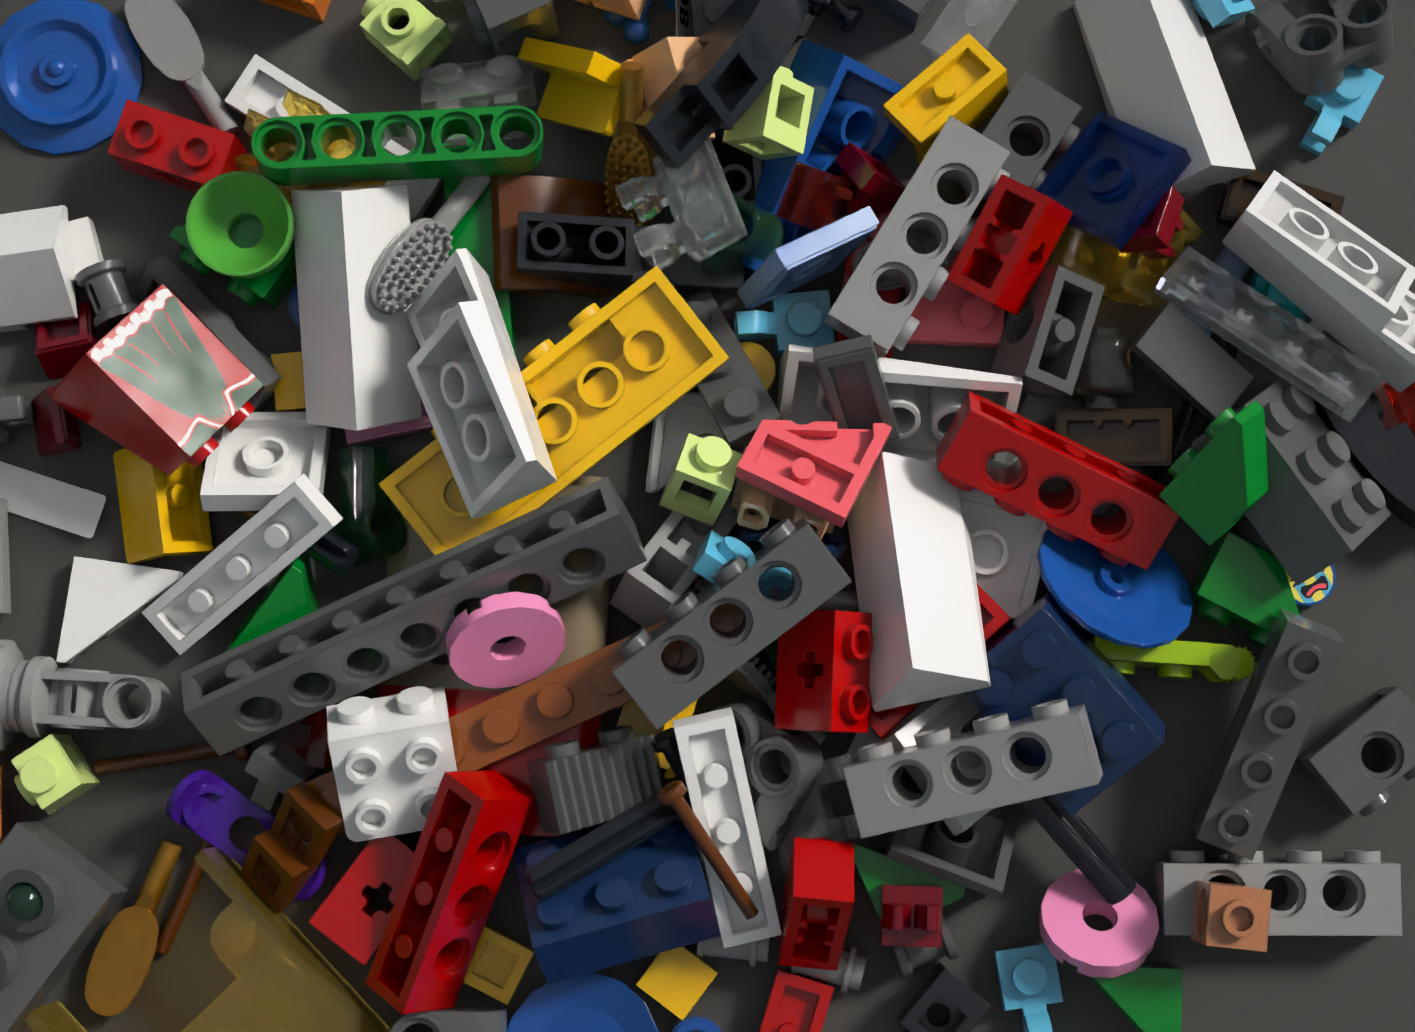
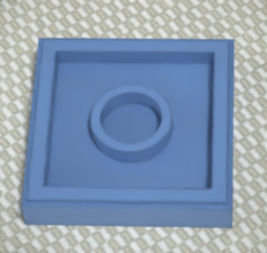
M867 206L774 249L737 291L746 309L756 308L838 269L878 228L879 221L871 207Z

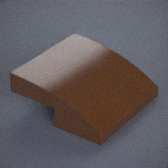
M496 175L491 177L495 291L537 297L559 293L594 299L611 295V289L556 281L516 271L518 212L608 217L604 183L531 175Z

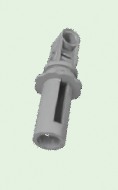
M0 640V751L5 750L11 742H14L18 732L25 733L30 738H45L54 727L105 730V728L150 730L162 725L170 715L172 709L170 691L165 684L157 679L136 675L110 674L109 671L58 668L56 661L50 656H35L31 660H24L22 651L18 649L15 641ZM141 687L147 695V707L141 716L134 718L128 709V699L135 689Z

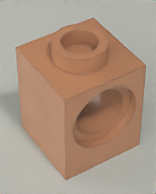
M1196 880L1191 940L1206 946L1267 952L1272 890L1254 886Z

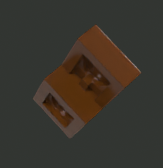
M305 781L298 783L286 790L272 827L254 837L240 874L277 913L282 912L288 908L321 863L335 839L343 820Z

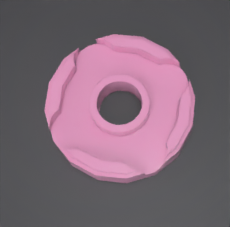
M523 592L494 594L480 600L481 608L474 610L469 615L465 609L455 617L446 633L448 660L458 678L476 687L492 689L518 686L539 677L558 660L565 648L566 631L557 609L556 611L552 609L548 600L541 596ZM515 636L511 641L495 643L504 637Z
M1079 869L1061 875L1048 887L1039 912L1040 936L1050 954L1062 964L1063 960H1066L1069 964L1077 966L1076 972L1089 977L1115 978L1135 971L1145 962L1146 956L1152 951L1159 931L1157 907L1146 889L1137 882L1135 889L1126 899L1112 905L1103 898ZM1091 914L1102 915L1108 918L1114 927L1106 931H1098L1089 927L1083 918Z

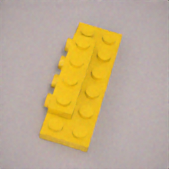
M657 265L602 309L596 303H593L582 310L568 323L573 331L556 345L550 339H547L522 359L527 368L521 371L557 482L483 517L471 519L433 428L431 434L435 437V440L379 483L380 487L434 556L544 506L730 360L729 356Z

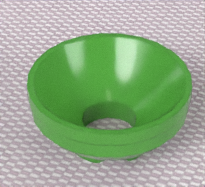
M233 171L209 180L198 190L192 199L186 215L188 242L194 254L216 273L231 278L247 279L260 276L272 270L284 259L290 250L294 238L295 222L292 207L285 194L275 183L262 175L252 172ZM243 217L257 218L261 221L264 228L263 236L259 243L251 248H240L234 245L231 240L233 225Z

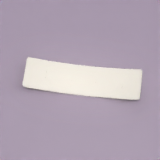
M0 461V498L7 500L8 512L89 539L94 536L106 502L105 495Z

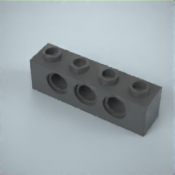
M804 517L794 524L789 518H785L774 525L759 539L764 547L746 561L740 555L727 561L711 576L716 584L697 598L692 591L686 593L663 612L667 619L665 623L649 635L644 628L639 629L615 649L619 658L613 661L612 673L657 730L852 582ZM772 566H782L792 574L789 588L779 595H768L758 587L761 574ZM724 603L735 604L744 611V619L741 625L729 632L720 631L710 623V616L713 610ZM676 640L690 643L696 650L694 660L688 666L682 668L669 666L661 656L663 649L669 643Z
M1280 608L1192 815L1191 821L1196 839L1253 860L1345 646V642L1336 629Z

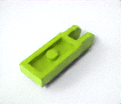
M1096 635L1089 637L1122 676L1135 675V666L1156 667L1158 678L1189 680L1192 679L1193 670H1198L1210 683H1222L1223 681L1225 683H1230V681L1233 683L1239 679L1245 680L1246 677H1250L1251 672L1254 671V665H1256L1254 663L1255 657L1251 654L1252 651L1249 652L1247 647L1241 648L1240 645L1235 648L1234 645L1174 640L1168 645L1141 649L1115 644Z

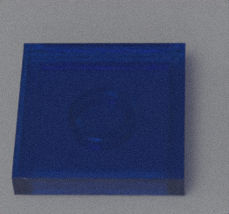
M1098 111L1036 191L1052 198L1073 212L1067 223L1068 225L1122 250L1192 160L1185 148Z

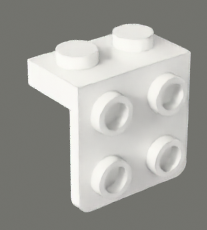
M423 686L410 687L399 694L372 699L356 696L345 699L339 704L326 706L328 746L347 837L352 841L360 842L423 831L444 772L457 771L444 686L431 689Z

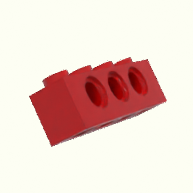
M971 391L967 393L936 449L937 470L942 472V477L951 485L968 492L976 488L994 497V501L999 507L1013 515L1023 517L1028 513L1045 521L1047 528L1057 536L1068 541H1076L1077 538H1080L1095 545L1103 557L1120 566H1127L1130 562L1147 570L1180 517L1159 496L1167 486ZM999 452H1009L1018 458L1013 465L1007 468H996L988 463L989 458ZM1053 477L1064 478L1070 482L1067 488L1058 493H1049L1040 488L1043 482ZM1103 503H1115L1121 506L1118 513L1108 518L1098 517L1092 513L1097 506Z
M495 770L444 772L365 982L402 1015L454 1007L534 798Z

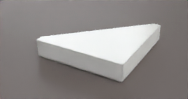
M688 392L654 419L645 494L655 495L666 486L674 461L680 453L689 433L701 438L716 436L725 440L700 393Z
M74 556L56 662L72 663L77 656L104 636L110 635L144 610L146 605L183 577V572Z

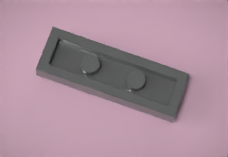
M166 254L149 262L136 296L143 302L157 288L164 284L263 384L248 400L256 408L253 412H258L267 406L281 378V375L274 369L271 360L249 343L236 329L230 316L224 311L217 309L198 289L192 276L185 270L179 269Z
M701 291L684 301L729 356L730 360L699 383L696 388L731 450L738 452L749 445L762 419L782 420V416L710 291Z

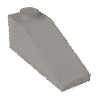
M737 477L713 526L673 511L645 546L644 552L647 561L625 572L609 604L645 629L666 620L663 612L680 597L690 592L701 577L692 568L698 548L709 532L713 530L725 538L730 536L738 525L737 508L731 507ZM695 484L688 491V493L706 500H710L713 492Z

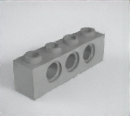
M950 115L830 309L824 323L849 339L871 334L877 356L885 357L891 346L902 351L920 323L919 320L911 316L913 310L922 296L932 302L946 281L950 271L941 267L952 247L961 252L977 221L971 216L982 198L986 201L988 200L1001 174L1007 177L1010 176V173L1001 168L1010 151ZM944 180H952L959 183L965 191L966 201L957 205L946 203L937 192V184ZM918 228L927 230L936 241V250L929 254H919L913 251L907 243V233ZM885 277L898 279L905 287L906 299L897 304L883 301L877 294L876 282Z
M1058 699L1031 707L1032 717L1010 722L1008 713H999L972 721L973 731L951 736L949 727H940L914 735L915 745L893 749L891 740L856 749L858 758L848 763L843 768L861 839L1098 785L1103 772L1085 704L1069 708L1067 699ZM1030 737L1039 741L1046 752L1045 762L1038 766H1029L1022 763L1015 753L1016 740ZM964 751H971L981 756L986 765L985 777L977 780L965 777L957 766L958 754ZM913 765L924 772L928 782L925 792L914 793L903 786L900 780V769L902 766Z
M1169 850V861H1152L1153 902L1157 907L1158 933L1162 935H1191L1196 880L1209 881L1211 878L1221 875L1228 884L1254 886L1263 889L1268 880L1274 876H1280L1285 881L1287 886L1286 899L1278 907H1270L1268 936H1402L1401 865L1381 861V851L1344 850V861H1322L1321 850H1286V861H1264L1263 850H1257L1253 860L1227 851L1228 861H1205V850ZM1338 876L1344 883L1345 896L1338 906L1330 908L1324 901L1323 887L1330 878Z

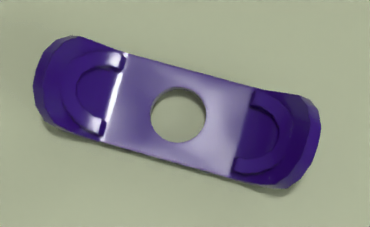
M202 769L184 778L174 789L166 805L167 815L172 820L196 833L242 867L249 849L239 848L231 841L229 835L231 825L241 817L250 816L258 819L266 831L272 827L276 817L250 801L247 795L221 777ZM325 856L292 903H302L311 898L324 881L327 870Z

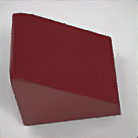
M90 301L76 303L77 319L35 323V354L49 379L64 378L78 361L100 341L93 323L95 314Z
M56 386L46 387L32 400L35 421L34 429L38 451L41 456L80 450V446H82L77 416L56 404L48 396Z

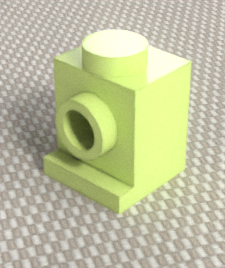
M367 0L362 7L361 14L365 19L359 25L366 39L413 81H416L453 42L447 24L439 17L436 18L417 0ZM402 15L409 18L405 28L400 30L391 28Z
M780 66L756 100L734 124L733 129L724 130L722 142L761 160L803 155L815 88L793 78V72L790 69Z
M689 433L680 453L674 461L659 505L713 526L732 490L736 478V468L743 454L731 450L728 443L719 437L708 436L701 438ZM685 480L713 491L710 500L681 490L680 487Z
M50 734L11 760L19 773L14 777V781L22 796L32 806L38 804L41 810H46L48 815L54 814L100 783L71 735Z

